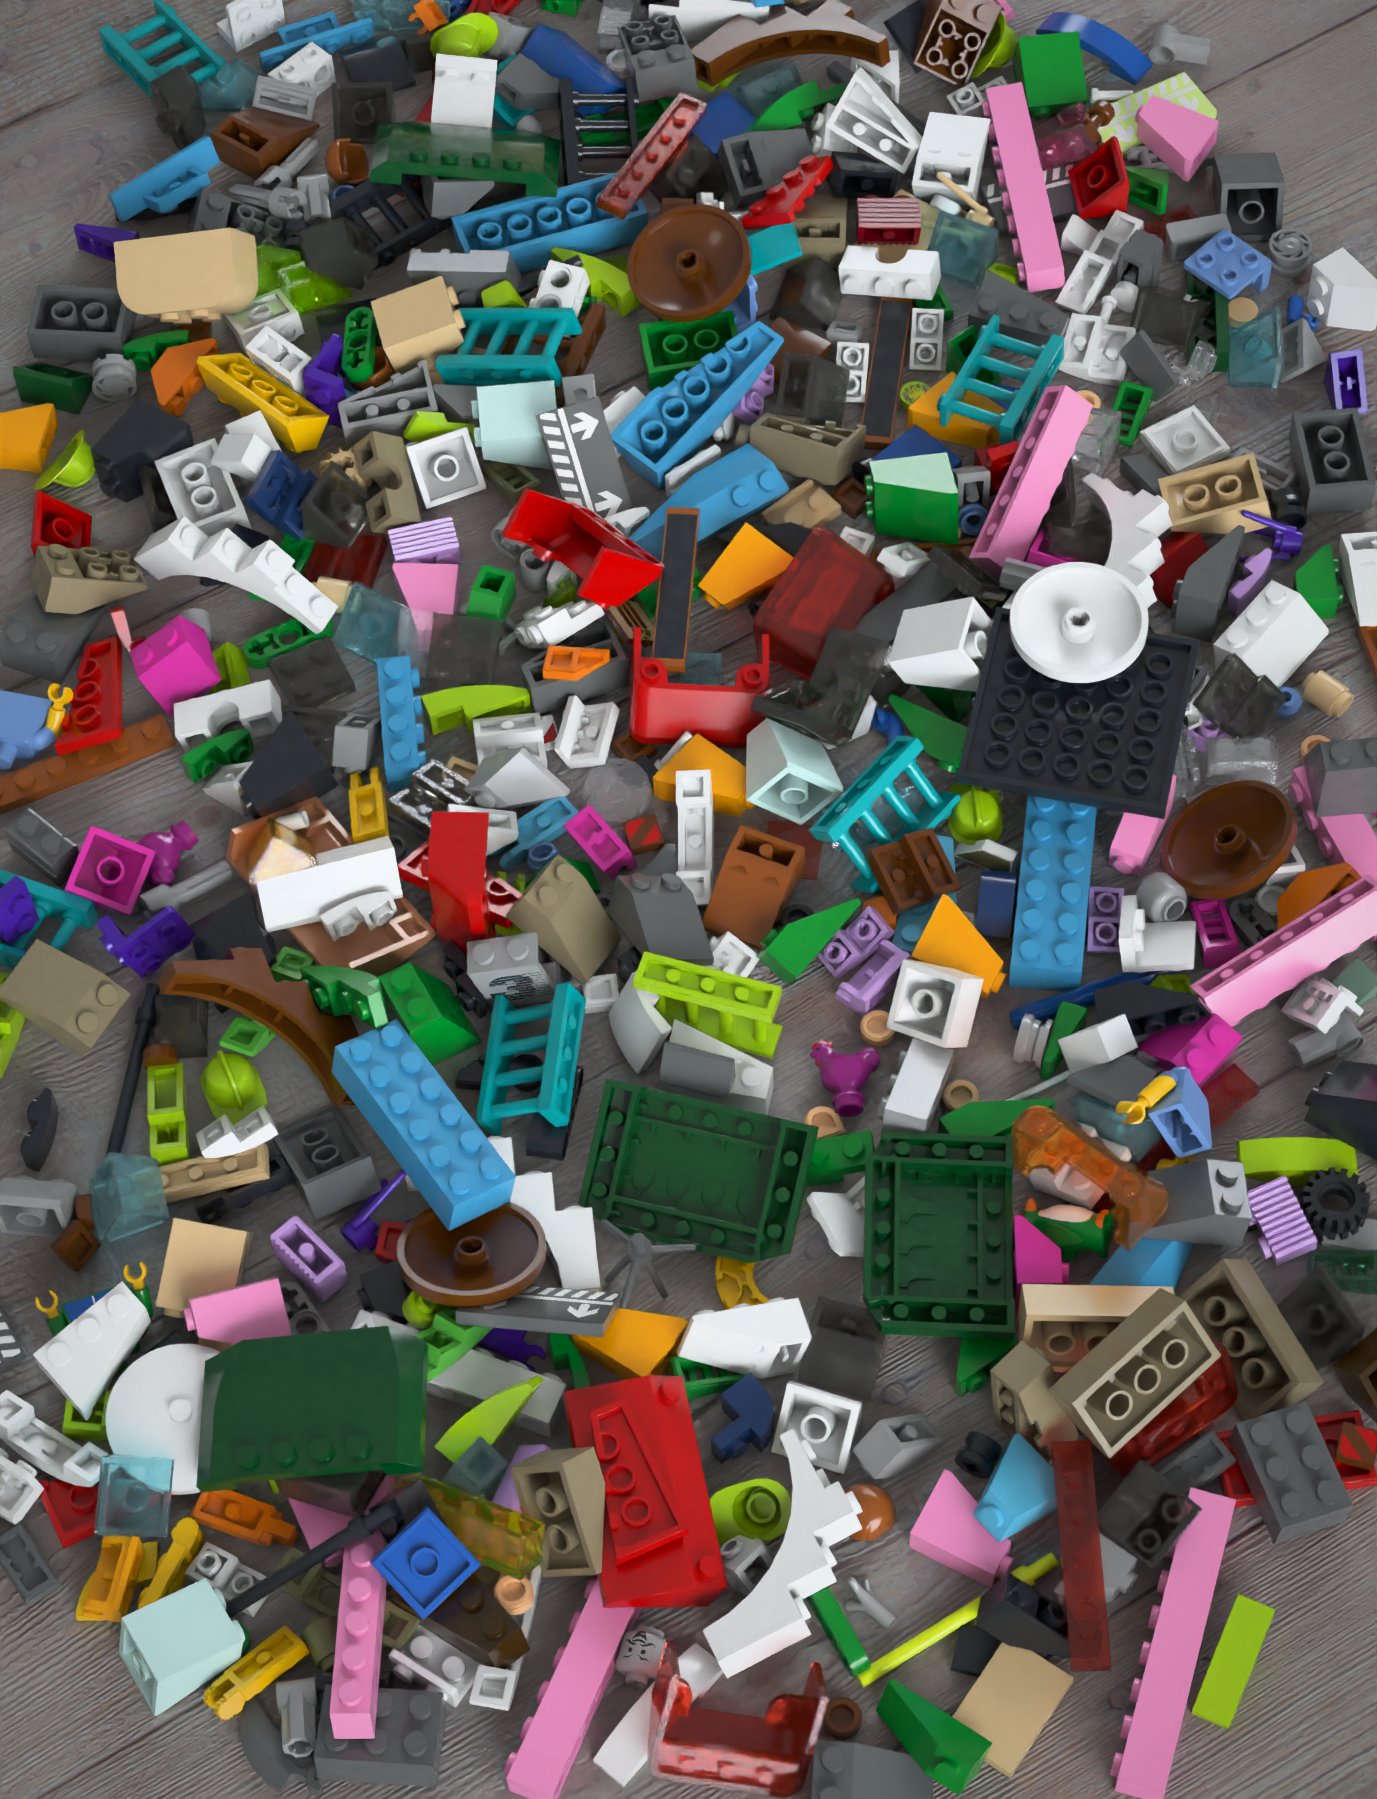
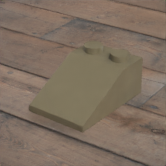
M559 854L537 874L505 915L525 934L536 932L538 935V945L583 985L590 980L621 939L586 878Z
M38 939L34 941L0 987L1 1000L80 1058L92 1048L131 994L104 973Z
M594 1447L540 1451L510 1467L533 1545L541 1552V1556L537 1554V1557L541 1558L539 1564L543 1577L583 1576L601 1573L605 1481Z

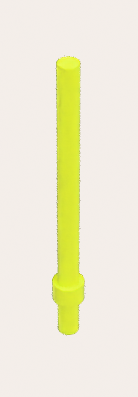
M1049 1552L1027 1567L1021 1565L1010 1572V1574L1033 1587L1036 1579L1059 1564L1055 1556ZM981 1596L870 1664L869 1669L856 1675L859 1684L864 1688L960 1628L961 1625L976 1618Z

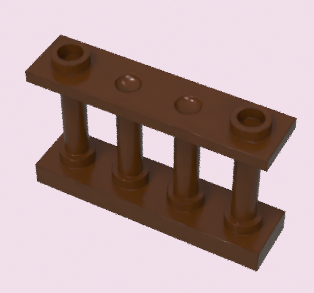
M534 287L529 299H524L527 308L531 299L536 298L539 288ZM593 303L588 314L578 315L577 319L583 329L581 335L571 339L562 337L558 349L567 351L568 355L565 361L561 360L560 363L556 362L563 377L584 374L606 328L604 305ZM510 335L501 355H513L521 335ZM535 335L532 342L545 346L549 335ZM562 381L559 387H555L557 408L565 406Z

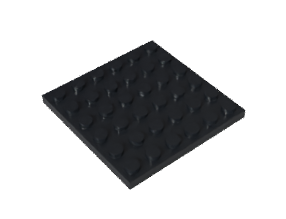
M996 607L957 772V783L1164 819L1199 641L1147 632L1146 642L1141 653L1122 672L1097 682H1064L1043 675L1023 660L1011 639L1009 627L1010 609Z

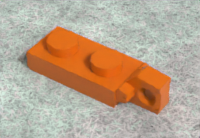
M232 1490L201 1492L190 1514V1517L193 1520L195 1519L197 1523L260 1546L262 1544L270 1547L272 1542L275 1541L276 1543L293 1547L299 1535L296 1526L284 1522V1514L276 1511L275 1506Z

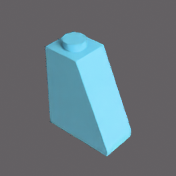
M1018 1432L1012 1437L997 1460L973 1512V1516L998 1542H1001L1055 1512L1071 1486Z

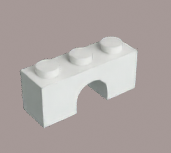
M848 245L838 267L841 293L932 300L941 279L939 252L908 250L906 256L901 261L885 264L879 261L878 247Z
M270 680L254 682L249 685L222 690L218 693L191 698L187 701L173 704L175 736L186 753L200 744L219 736L221 729L230 722L241 721L244 728L250 732L251 738L274 733L282 721L281 699Z

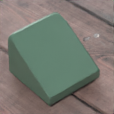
M1359 957L1353 960L1331 982L1337 988L1341 985L1356 995L1355 1003L1358 1006H1361L1377 994V975Z

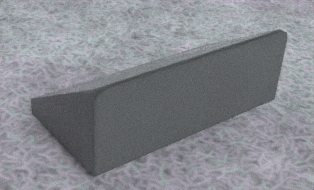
M1140 330L1120 350V355L1141 385L1153 388V401L1157 402L1174 391L1179 378L1147 333Z
M1146 454L1130 455L1121 458L1119 472L1139 492L1143 489L1153 496L1159 495L1162 497L1158 479L1167 477V475Z
M665 1042L659 1074L660 1081L725 1099L729 1097L736 1078L734 1058Z

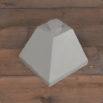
M524 747L484 758L465 789L482 808L497 810L530 806L566 796L570 792V789Z

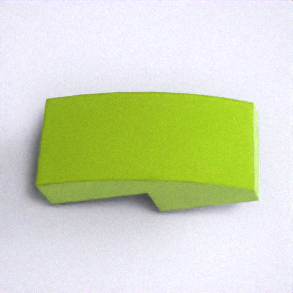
M415 411L403 435L406 439L419 443L467 427L473 444L475 441L474 427L476 425L447 422L444 413Z

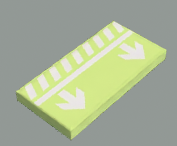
M1182 72L1111 103L1115 116L1108 125L1099 127L1098 131L1102 141L1097 144L1101 146L1112 136L1117 137L1123 159L1126 158L1125 152L1129 148L1145 146L1136 136L1138 123L1135 122V116L1141 105L1145 106L1152 95L1213 119L1216 118L1217 110L1189 76ZM1089 113L1081 116V121L1088 119Z

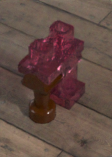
M1098 100L1091 106L1089 112L1082 101L1062 108L1057 114L1060 124L1054 131L1047 133L1045 137L1040 138L1037 142L1042 150L1038 155L1043 167L1046 170H1050L1094 154L1098 149L1096 143L1102 141L1098 131L1099 127L1108 125L1115 116L1113 106L1107 101Z

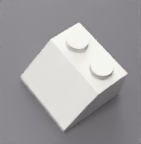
M1342 247L1313 264L1306 307L1312 316H1316L1326 326L1372 331L1377 325V279Z
M903 959L886 1028L944 1048L967 1047L984 978L953 968Z

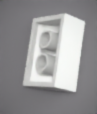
M215 438L154 461L177 519L185 516L208 537L225 528L230 530L236 524L252 529L230 473L211 464V460L218 448Z
M1271 580L1213 644L1215 671L1267 697H1271L1329 633L1328 628L1300 593Z

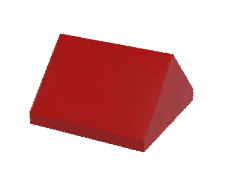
M1112 136L1068 171L1078 214L1082 219L1113 216L1116 209L1127 214L1130 183L1118 138Z
M39 490L34 493L31 548L34 558L37 545L49 546L51 544H59L73 549L90 547L92 516Z
M1173 532L1160 542L1162 545L1160 551L1165 563L1149 576L1154 583L1152 588L1156 598L1170 610L1175 600L1172 597L1177 580H1184L1188 567L1209 550L1200 532Z

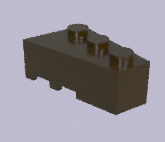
M474 1572L424 1620L398 1592L392 1596L396 1606L419 1618V1625L458 1647L461 1652L485 1666L506 1669L530 1650L521 1627Z

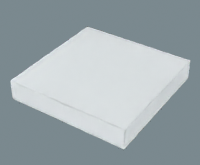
M1195 405L1140 431L1141 441L1170 476L1210 465L1230 454V447Z

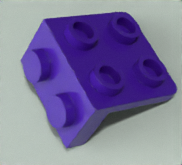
M334 333L328 341L321 345L319 354L314 361L305 367L303 381L306 388V400L329 415L326 425H333L342 429L337 403L345 400L346 395L343 379L339 378L337 374L339 372L344 378L346 375L341 366L343 353L342 337Z
M16 875L0 889V940L8 946H11L22 935L29 933L34 928L36 922L40 920L26 883Z
M172 906L163 909L129 936L108 915H105L96 922L103 932L99 939L111 954H114L124 968L130 965L141 978L157 971L163 962L176 952L186 949L192 938L196 935L194 930Z

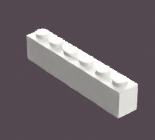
M361 1309L351 1328L353 1329L370 1316L377 1327L390 1326L413 1336L424 1331V1329L417 1328L410 1323H407L405 1326L394 1322L385 1313L379 1311L370 1313ZM475 1348L468 1351L461 1359L436 1378L427 1382V1393L473 1409L496 1392L519 1381L539 1375L544 1379L543 1383L512 1424L551 1438L565 1409L562 1394L567 1391V1384L556 1375L550 1373H543L541 1375L529 1371L527 1366L518 1361L510 1360L507 1363L496 1359L487 1350Z

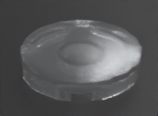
M613 758L605 761L606 764L601 765L599 768L596 767L590 772L584 783L583 797L586 805L590 804L608 825H622V822L636 819L645 812L651 801L652 786L648 775L638 763L626 758Z

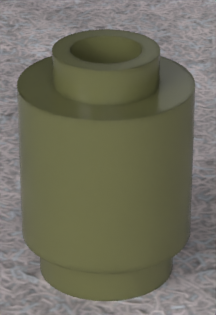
M325 1613L318 1614L305 1623L306 1628L302 1631L301 1636L316 1667L322 1669L323 1672L333 1671L338 1619L336 1616H327Z

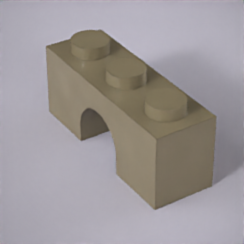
M371 431L353 446L359 475L372 478L382 490L365 503L371 531L388 535L387 530L422 523L403 438Z

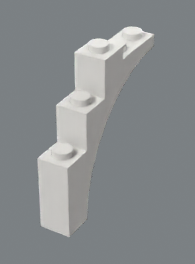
M1091 472L1082 480L1089 500L1112 523V543L1105 567L1120 573L1134 584L1141 593L1148 608L1157 601L1152 588L1154 583L1149 575L1165 563L1160 551L1162 545L1158 537L1172 526L1168 514L1169 506L1159 495L1153 496L1142 489L1134 496L1129 491L1124 492L1117 488L1109 479H1102Z
M185 516L150 535L134 558L138 564L157 580L176 575H193L219 580L247 590L284 610L315 634L323 631L338 608L334 602L292 567L295 560L272 540H268L251 549L228 528L208 537Z
M488 1137L489 1142L516 1176L512 1138ZM530 1171L524 1175L516 1176L510 1202L527 1210L542 1226L546 1238L547 1255L558 1275L561 1288L601 1291L592 1207L570 1206L562 1211H556L552 1172ZM406 1174L405 1179L408 1192L419 1191Z
M793 1429L779 1435L789 1459L793 1485L791 1515L783 1543L771 1567L753 1591L727 1615L703 1629L706 1639L727 1678L811 1635L805 1623V1620L811 1618V1615L802 1599L837 1581L831 1570V1567L836 1565L837 1562L829 1546L862 1529L856 1515L863 1511L853 1492L850 1491L845 1494L839 1481L830 1484L823 1468L815 1471L811 1464L812 1461L817 1459L807 1438L799 1441Z

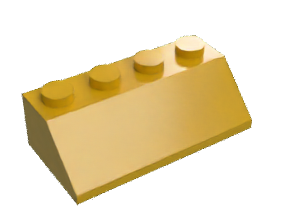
M241 353L198 356L196 363L205 385L217 395L219 401L240 411L239 414L242 417L261 410L273 436L285 443V448L292 452L301 453L302 451L317 449L329 419L328 414Z

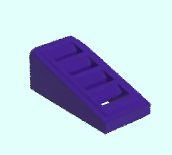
M79 223L73 227L80 250L115 262L114 242L140 239L139 233L125 229Z

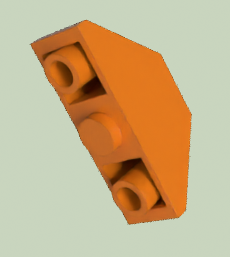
M209 338L167 348L150 369L161 410L174 417L180 416L193 395L200 392L204 380L196 361L198 356L219 355L217 340Z
M1347 862L1300 872L1277 899L1278 930L1362 877Z

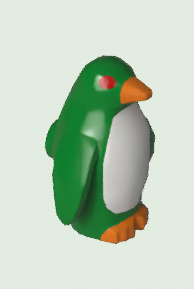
M1031 1197L1019 1214L1061 1249V1259L1078 1258V1251L1082 1250L1094 1251L1099 1258L1106 1259L1108 1256L1112 1236V1212L1108 1209L1095 1213L1079 1206L1058 1204L1041 1210L1037 1208L1034 1198Z

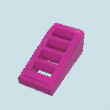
M1224 898L1189 902L1192 921L1196 922V938L1204 967L1206 969L1219 968L1238 956L1239 943ZM1219 913V916L1201 918V916Z

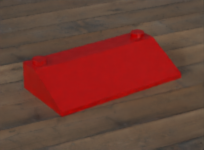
M648 1375L565 1391L562 1396L572 1448L594 1447L595 1452L596 1447L589 1412L625 1397L689 1529L688 1535L617 1565L608 1512L604 1500L602 1572L597 1574L603 1608L708 1607L728 1586L683 1376Z

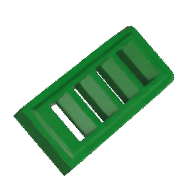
M1122 380L1101 439L1132 448L1154 397L1153 388ZM1126 399L1138 401L1140 405L1127 403ZM1123 408L1137 413L1134 416L1131 414L1123 413L1121 411ZM1119 418L1133 422L1132 426H1129L1126 424L1118 423L1117 419ZM1113 428L1129 432L1128 437L1112 433Z
M1064 1001L1060 1003L1042 1060L1040 1073L1042 1079L1048 1080L1064 1059L1057 1040L1085 1028L1088 1016L1087 1008Z
M679 1356L670 1357L665 1369L666 1376H683L688 1400L726 1391L746 1376L737 1372H733L734 1375L728 1376L726 1369L716 1367L718 1377L714 1378L711 1365ZM697 1370L701 1371L703 1380H698ZM683 1374H686V1378H687V1381H688V1382H685V1379H684V1375H683Z

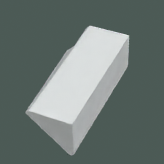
M680 0L679 7L649 4L648 20L655 19L661 15H676L686 41H703L738 14L754 20L760 25L770 17L771 5L755 8L750 2Z
M388 836L252 870L267 932L320 922L319 916L328 910L362 895L389 891L393 899L403 898L395 851Z

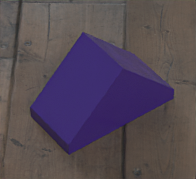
M1362 348L1331 352L1328 355L1324 385L1333 410L1358 408L1359 414L1368 413Z

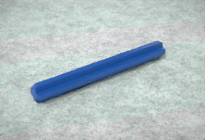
M1176 971L1124 972L1013 1009L1009 1015L1010 1022L1014 1029L1019 1030L1025 1013L1034 1015L1035 1019L1044 1022L1048 1019L1056 1018L1062 1001L1086 1008L1095 1005L1094 990L1126 981L1149 986L1159 974H1176Z

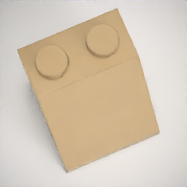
M442 276L370 301L383 349L395 373L399 372L402 375L416 368L417 363L426 359L429 369L435 364L439 354L448 355L464 342L461 329L465 328L466 325L460 309L455 310L454 305L459 304L453 286L447 287Z
M174 1218L156 1306L165 1308L163 1315L184 1319L183 1309L189 1308L187 1299L241 1286L253 1232Z

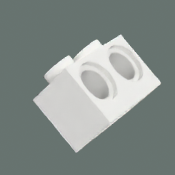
M310 42L268 73L269 78L317 89V96L336 82L332 56L313 42ZM289 103V105L303 107V105Z
M549 260L546 270H542L539 275L537 296L531 299L528 308H573L576 317H578L590 283L586 270ZM561 281H568L564 287H555ZM563 335V337H566V338H570V336H571V335Z
M266 325L245 347L250 360L303 396L306 393L303 372L307 364L313 362L312 358Z

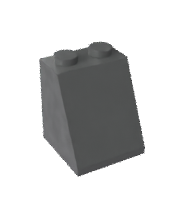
M1276 153L1213 154L1212 189L1215 215L1226 214L1232 229L1231 233L1243 241H1268L1273 233L1282 229L1285 181Z
M1377 737L1319 742L1304 756L1303 760L1316 818L1377 812Z

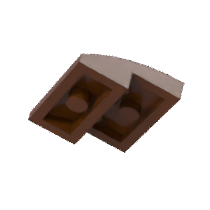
M779 316L769 328L783 337L784 342L769 363L774 366V382L798 394L812 370L818 371L833 344Z
M933 828L904 834L897 842L870 848L865 853L867 862L893 915L939 900L942 894L948 896L962 888Z

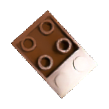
M740 825L726 853L702 919L705 931L719 936L729 931L745 945L761 951L763 946L760 944V941L772 928H777L780 917L805 871V847Z

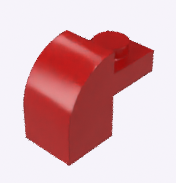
M1017 441L999 446V443L975 450L974 466L983 465L990 471L989 496L998 494L1019 447Z

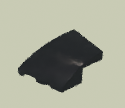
M249 892L190 924V927L196 933L192 941L197 960H223L230 948L245 947L262 948L269 968L278 961L274 939L259 922L256 900ZM213 1002L220 1014L225 1013L229 1009V1007Z

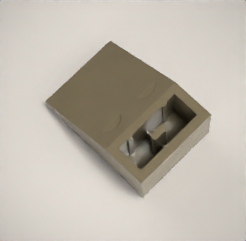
M813 194L812 197L803 199L805 206L801 211H794L796 217L794 223L803 255L784 262L783 267L838 268L846 251L848 198L834 197L833 194Z
M51 544L49 546L37 545L30 581L44 612L79 614L141 592L148 587L137 562L134 560L133 554L127 551L113 550L112 552L98 551L91 547L73 549L59 544Z

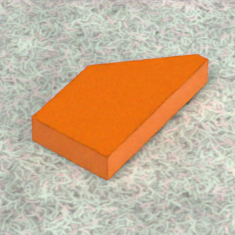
M548 645L542 670L543 678L577 681L609 662L611 658L610 649Z

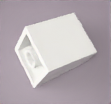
M974 597L906 609L903 611L888 663L903 682L907 684L977 692L993 622Z

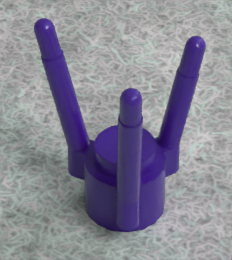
M1247 510L1241 512L1242 516L1275 529L1274 531L1262 528L1251 531V533L1273 538L1272 549H1276L1277 553H1272L1271 561L1289 562L1290 555H1299L1303 540L1302 530H1297V527L1284 525ZM1241 556L1239 562L1244 563L1250 556Z
M400 1171L389 1184L388 1180L383 1179L380 1182L382 1191L366 1199L355 1215L340 1229L341 1235L355 1250L360 1251L365 1246L369 1251L376 1248L379 1235L375 1236L374 1233L378 1230V1227L370 1216L405 1178V1171ZM413 1218L405 1221L404 1223H409Z

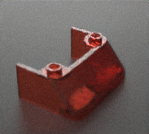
M666 1639L651 1698L647 1750L650 1772L660 1780L782 1798L797 1794L804 1786L829 1700L820 1663L812 1662L803 1696L782 1694L775 1697L768 1705L765 1718L690 1707L692 1701L691 1687L686 1680L680 1678L675 1643L673 1640Z

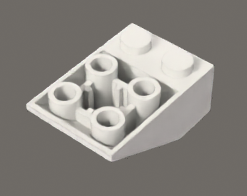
M930 112L916 159L912 181L914 196L923 201H932L934 195L939 194L958 205L970 206L936 176L938 172H941L976 201L991 120L988 118Z
M1377 532L1341 534L1338 555L1339 573L1359 626H1377Z
M779 1297L759 1305L750 1306L744 1303L724 1311L703 1310L691 1317L677 1349V1354L682 1358L745 1375L751 1372L755 1378L761 1379L795 1373L812 1336L799 1298L785 1300Z

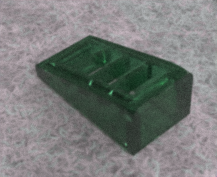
M1377 1250L1309 1251L1306 1276L1307 1287L1377 1295ZM1321 1263H1327L1326 1276H1320ZM1336 1265H1342V1276H1336ZM1352 1267H1358L1357 1276H1351ZM1367 1269H1373V1275H1367Z

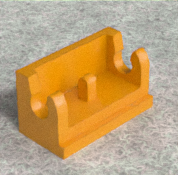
M106 1533L103 1535L101 1554L88 1599L84 1601L82 1613L84 1617L121 1623V1618L128 1615L145 1549L140 1537Z

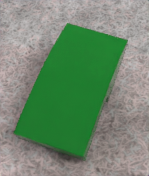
M189 330L162 332L130 341L123 346L125 358L127 361L131 358L136 365V371H150L167 348L191 343Z
M246 728L231 731L214 737L181 757L186 776L193 783H197L203 777L212 774L219 764L244 763L251 753L254 752L250 732Z

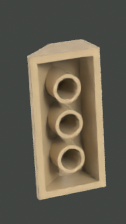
M1022 1284L1018 1308V1344L1024 1341L1032 1349L1037 1347L1042 1350L1049 1358L1054 1372H1068L1159 1288L1174 1294L1173 1287Z

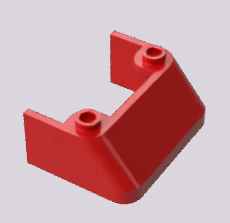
M525 488L501 533L506 538L528 544L534 549L532 554L544 562L549 563L553 559L563 563L583 579L576 594L592 600L595 604L605 609H609L610 606L618 607L656 581L665 567L658 559L592 510L529 488Z
M634 627L629 656L630 735L641 743L674 745L687 730L693 736L698 733L717 747L746 749L747 734L766 719L769 689V634H762L756 664H745L738 669L735 676V686L668 683L667 668L660 660L641 657V627Z
M432 811L428 855H422L421 875L422 877H428L433 906L431 927L437 932L438 938L447 945L453 941L467 957V942L496 938L495 923L491 921L484 878L490 816L488 812Z

